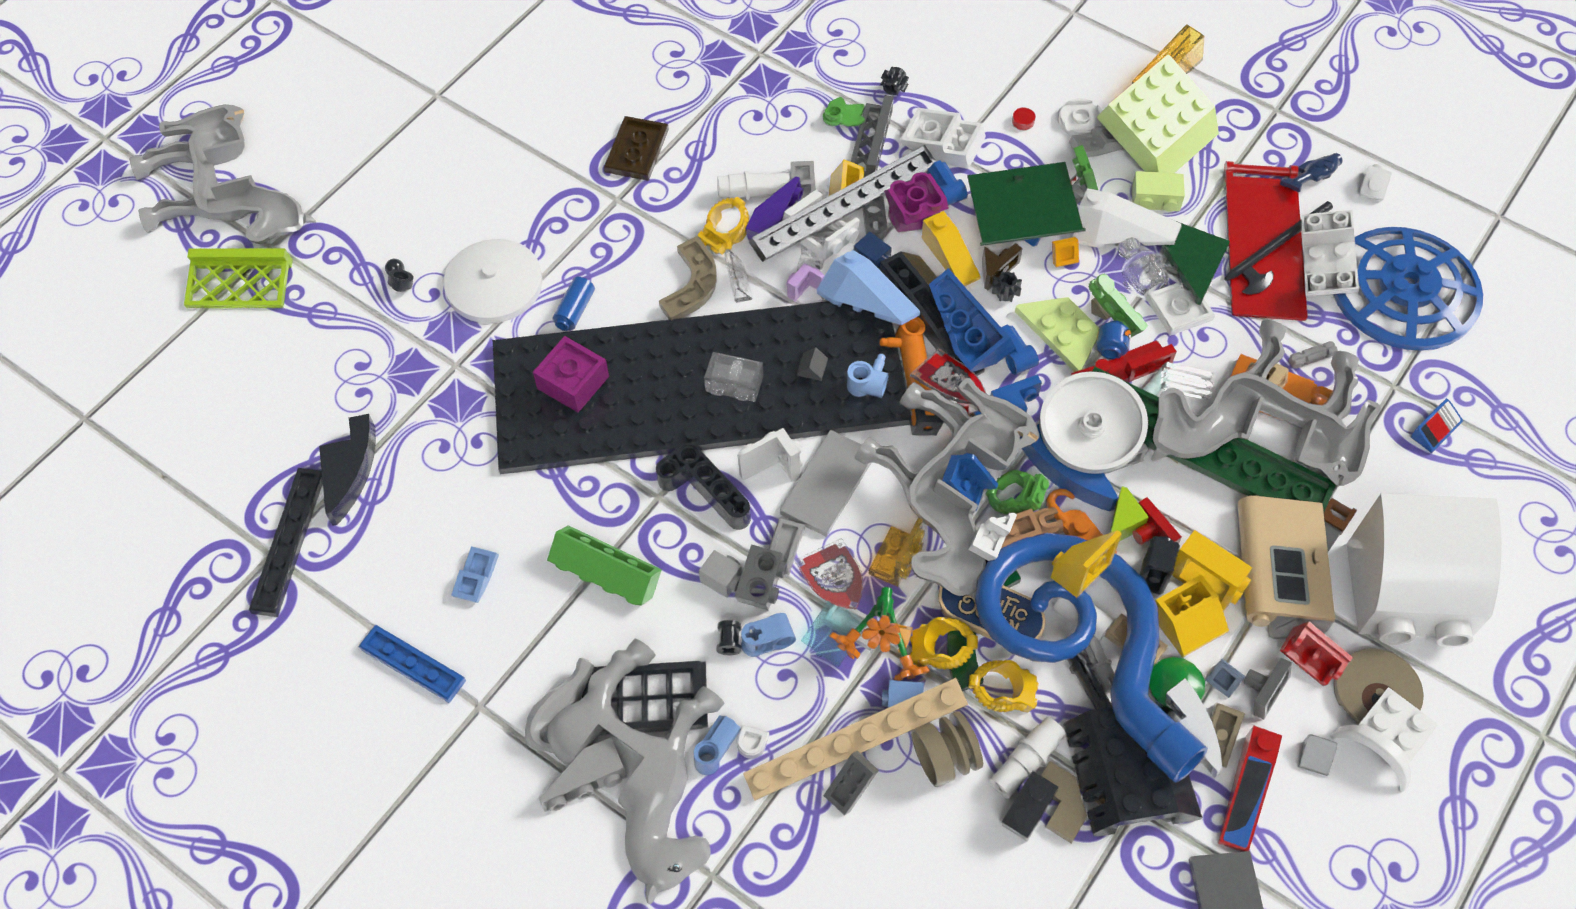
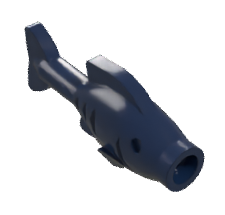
M1333 153L1316 160L1307 161L1298 167V172L1303 174L1295 178L1281 179L1280 185L1291 188L1296 192H1301L1302 184L1309 180L1318 182L1322 178L1323 180L1330 178L1338 169V166L1343 163L1342 156L1339 153Z

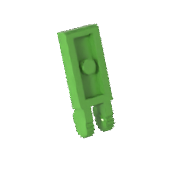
M1104 273L1090 281L1088 287L1092 295L1113 320L1120 321L1129 328L1131 338L1148 327L1142 315L1134 310L1122 293H1119L1115 288L1114 281Z

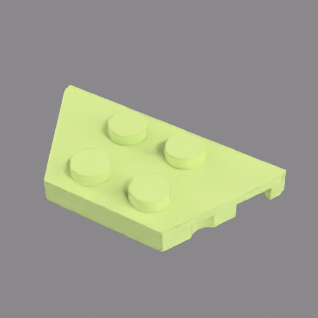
M1069 297L1018 304L1016 306L1015 313L1073 372L1083 369L1096 344L1099 327Z

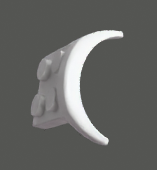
M1388 687L1359 725L1339 727L1333 731L1330 737L1332 739L1346 738L1354 740L1375 751L1392 767L1399 779L1400 791L1405 792L1411 782L1410 762L1439 724Z

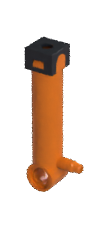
M919 317L899 325L895 338H881L880 345L900 348L907 389L915 382L925 390H932L933 386L919 378L922 374L917 371L928 361L923 337L925 324ZM918 408L911 409L910 427L912 435L937 436L944 421L931 412Z

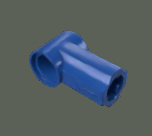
M936 161L927 169V174L932 175L946 196L948 206L967 199L966 185L961 179L957 180L946 162Z
M1008 324L1002 326L1001 328L1009 335L1016 347L1005 357L1006 364L1011 373L1017 375L1037 366L1039 358L1033 346L1026 345L1013 326Z

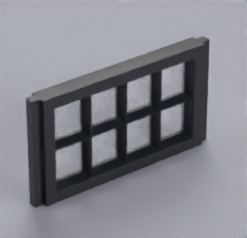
M706 661L651 663L637 666L619 681L613 692L611 706L618 719L640 732L670 731L678 704L684 700L694 699L702 686L707 687ZM606 666L594 667L591 675ZM590 678L585 686L582 698L588 693V683L590 681ZM708 714L700 717L691 726L690 730L708 728ZM603 729L599 735H607L610 733Z

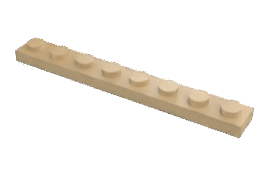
M954 678L748 770L743 775L754 801L845 761L856 751L859 753L865 752L917 727L963 708L968 703L957 679Z

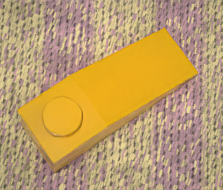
M942 211L923 220L921 238L944 269L949 268L964 286L979 280L981 276L957 227L948 215Z

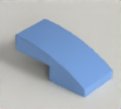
M471 546L464 569L459 570L451 596L479 603L490 581L499 554Z

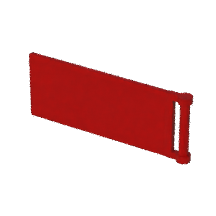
M1225 161L1224 175L1228 240L1230 241L1228 245L1230 270L1301 220L1299 193L1291 188L1280 185L1281 179L1233 176V173L1295 178L1298 176L1297 165L1276 167L1234 164L1233 161ZM1299 232L1252 266L1260 274H1266L1271 270L1274 274L1272 283L1264 291L1253 295L1242 292L1249 286L1248 280L1242 274L1230 280L1233 316L1307 320L1302 233Z

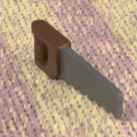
M1334 498L1330 499L1324 512L1328 552L1357 512V509L1354 507L1351 509ZM1331 510L1339 513L1340 515L1345 517L1346 520L1343 521L1342 519L1336 517L1335 515H1333Z

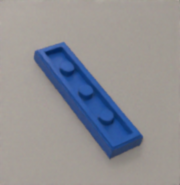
M376 624L358 646L361 651L448 703L453 700L466 682L464 676Z

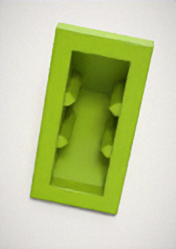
M1124 486L1121 487L1109 531V533L1117 530L1121 532L1120 541L1133 535L1132 532L1144 525L1149 518L1129 489Z

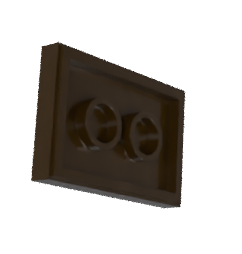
M624 116L604 165V172L649 181L669 131V125Z

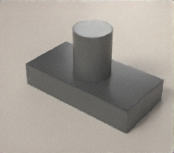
M1280 658L1269 677L1252 669L1248 671L1244 679V685L1260 692L1254 701L1255 716L1265 720L1291 677L1292 662Z
M856 751L850 755L823 796L845 816L851 812L879 770L862 754Z

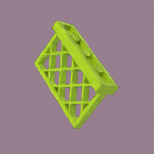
M188 248L187 258L190 260L184 299V306L186 308H284L288 269L292 268L293 262L292 257L285 248ZM197 269H208L210 271L202 280L199 281L196 278ZM224 269H232L234 273L223 281L218 276ZM248 269H256L259 273L249 281L242 276ZM272 269H281L280 275L273 281L266 275ZM216 277L221 284L209 292L204 285ZM240 277L245 284L233 292L229 285ZM264 277L269 284L258 292L253 285ZM202 288L207 293L200 301H192L193 294ZM226 288L231 295L224 301H218L215 296ZM251 288L256 295L248 301H242L239 296ZM275 288L278 291L277 301H267L263 296Z

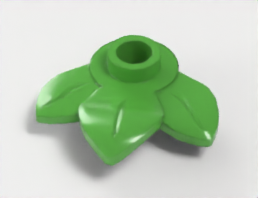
M842 97L833 99L829 102L828 107L823 113V121L831 126H838L839 124L858 126L865 122V118L861 116L864 104L849 105L845 103Z

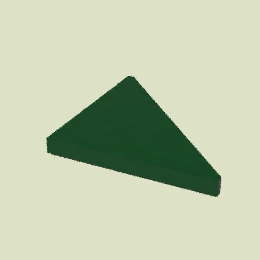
M1181 223V229L1174 245H1161L1171 266H1175L1179 272V278L1187 290H1191L1196 304L1201 305L1230 241Z

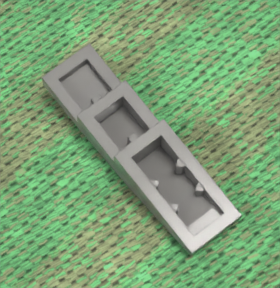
M1105 126L1094 127L1091 134L1073 135L1068 142L1072 148L1083 145L1087 157L1100 156L1124 149Z

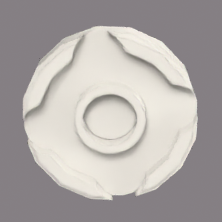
M1085 98L1070 99L1059 109L1058 123L1060 128L1071 136L1091 134L1094 127L1103 126L1097 119V116L1103 110L1098 104L1097 106L1093 104L1092 100Z

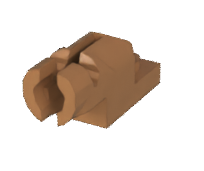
M1051 507L1035 512L1029 509L1018 513L1011 531L1005 537L1001 548L1023 538L1043 533H1062V519L1047 523L1054 519V515L1058 513L1057 509Z

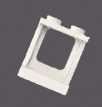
M817 190L810 193L784 211L783 221L821 201L823 194ZM856 217L849 223L839 220L828 226L835 233L825 239L824 246L811 237L800 241V243L826 260L833 254L839 253L845 245L856 240L859 234L860 219Z

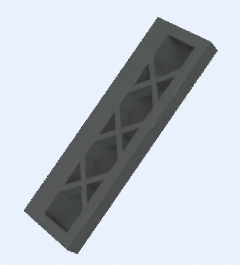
M885 95L882 105L866 103L863 113L865 122L860 124L850 161L857 165L864 162L866 165L864 177L878 170L893 113L894 96ZM869 112L880 113L879 118L873 120L869 116ZM873 128L875 134L868 137L864 131ZM868 145L871 148L870 152L864 155L860 148Z

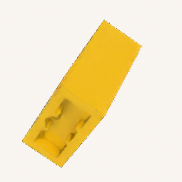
M1194 530L1179 549L1172 574L1173 577L1184 584L1202 574L1219 596L1222 609L1225 611L1230 603L1236 605L1244 594V590L1251 582V579L1247 576L1253 567Z

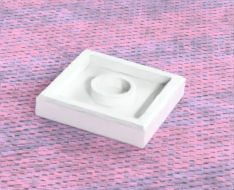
M1182 281L1147 293L1146 300L1169 336L1213 321L1215 318V314L1206 300L1203 299L1201 305H1197L1191 290L1188 291Z

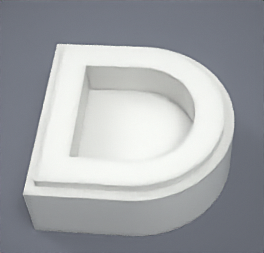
M741 725L737 738V748L740 754L749 759L761 756L765 751L769 732Z

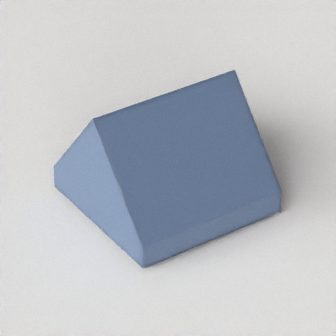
M1221 659L1206 681L1229 698L1246 676L1224 659Z

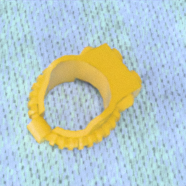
M739 197L734 199L726 198V200L722 199L717 204L715 203L708 212L703 231H700L697 235L705 246L711 247L710 250L715 254L720 253L723 255L726 251L732 249L733 244L741 242L746 237L745 228L749 222V213L745 207V201ZM734 206L738 208L740 221L737 226L729 230L728 233L717 232L716 226L722 219L721 211L733 208Z
M937 617L932 619L927 625L921 624L919 628L912 630V636L910 637L912 652L910 655L913 663L920 667L932 665V667L943 670H950L953 667L958 668L964 662L966 663L968 658H971L970 655L973 654V650L978 649V636L973 635L974 633L971 628L960 620ZM958 630L967 638V646H962L956 655L950 657L945 654H935V643L939 635L944 636L950 631Z
M1012 660L988 661L979 666L974 674L969 676L968 687L973 689L972 692L976 695L974 697L978 699V702L982 703V706H986L989 710L994 712L1020 710L1028 713L1037 706V698H1035L1039 686L1037 676L1031 674L1028 669H1021ZM988 672H996L1005 679L1009 678L1013 686L1012 698L1004 696L992 698L985 688L980 686L981 678Z

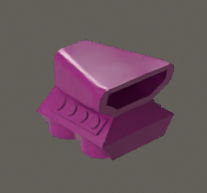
M924 172L914 174L911 181L908 182L902 180L894 181L890 185V189L884 191L889 204L888 217L898 233L921 230L923 220L949 209L947 198L932 175Z

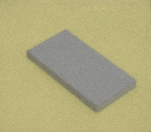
M830 430L781 507L780 515L794 522L804 524L805 527L827 537L871 463L863 464L855 459V455L862 444Z

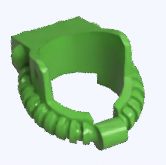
M1013 470L1001 475L1000 478L998 477L997 489H987L985 495L988 497L991 507L1004 515L1009 513L1018 514L1029 509L1035 511L1040 509L1044 501L1049 481L1042 474L1032 476L1027 472ZM1014 483L1023 488L1016 499L1010 497L1007 500L1000 501L996 496L998 489L1004 490L1007 486Z

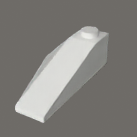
M1087 188L1078 210L1082 226L1086 228V231L1073 233V237L1078 239L1079 244L1091 247H1104V244L1119 243V247L1127 246V243H1142L1144 246L1174 245L1181 229V223L1112 193Z

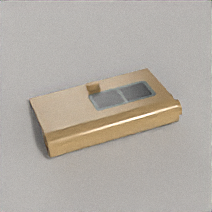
M1261 496L1241 498L1238 501V517L1242 561L1253 567L1247 576L1251 579V582L1244 590L1246 619L1258 627L1269 625L1277 616L1334 622L1335 611L1323 504Z

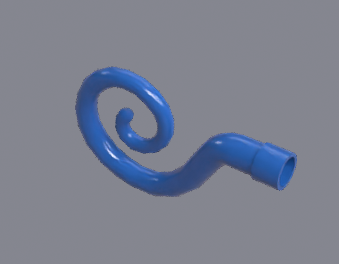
M1043 533L1023 538L1001 548L996 560L987 562L977 580L975 604L980 623L995 642L1011 654L1033 662L1047 663L1072 659L1088 647L1096 632L1097 612L1092 598L1085 591L1076 598L1056 581L1045 582L1034 591L1030 604L1031 608L1036 612H1044L1048 607L1049 601L1057 597L1069 600L1077 610L1078 624L1074 632L1065 639L1057 641L1038 640L1021 634L1005 619L1000 603L1002 586L1006 579L1017 569L1032 562L1053 561L1060 552L1065 553L1073 545L1087 540L1071 535ZM1114 554L1112 563L1099 575L1119 593L1127 613V636L1110 691L1112 709L1116 720L1125 732L1147 752V757L1176 783L1185 778L1201 762L1208 748L1180 722L1176 723L1148 696L1150 678L1160 641L1158 606L1146 580L1121 556Z

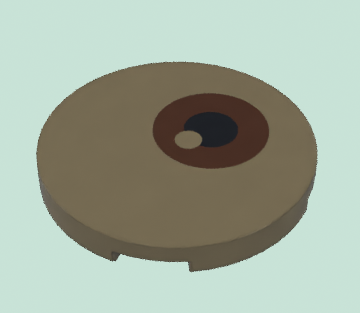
M1371 648L1352 653L1351 656L1353 658L1346 666L1341 677L1338 680L1334 679V693L1339 706H1342L1347 714L1357 721L1356 724L1358 725L1388 687L1417 709L1421 710L1423 705V687L1415 670L1403 658L1386 650Z

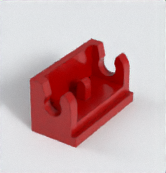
M1311 622L1293 627L1279 650L1322 686L1328 685L1332 677L1338 680L1353 658Z

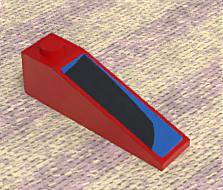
M1255 725L1246 735L1218 844L1240 852L1249 851L1275 768L1283 735Z

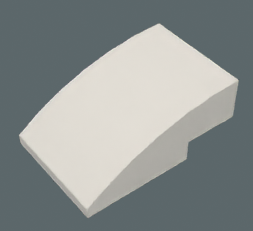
M917 108L900 141L903 145L914 151L925 145L936 161L941 160V162H946L948 165L969 169L986 136L983 123L961 120L960 113Z
M1184 679L1167 692L1166 703L1181 719L1180 723L1208 748L1201 762L1215 778L1222 769L1217 735L1205 706L1192 686Z

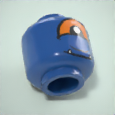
M1116 320L1101 325L1098 330L1096 349L1107 359L1112 360L1124 356L1129 350L1131 331L1122 322Z

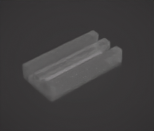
M1166 362L1162 365L1161 389L1178 388L1185 395L1208 400L1213 396L1211 391L1213 382H1211V379L1214 378V373ZM1168 379L1175 380V381H1180V382L1183 383V384H1188V385H1189V384H1192V385L1201 386V387H1204V390H1203V389H1199V388H1195V387H1190V386L1178 384V383L1169 382Z

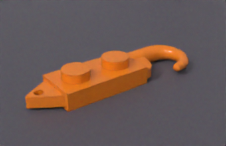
M1056 489L1048 494L1046 506L1047 508L1055 507L1058 513L1054 515L1056 521L1062 519L1065 535L1077 536L1085 540L1103 535L1085 512L1069 510L1063 513L1056 504L1057 497L1067 496L1072 500L1075 498L1070 491Z

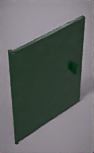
M1066 162L967 175L982 241L980 246L1086 231V228L1082 226Z

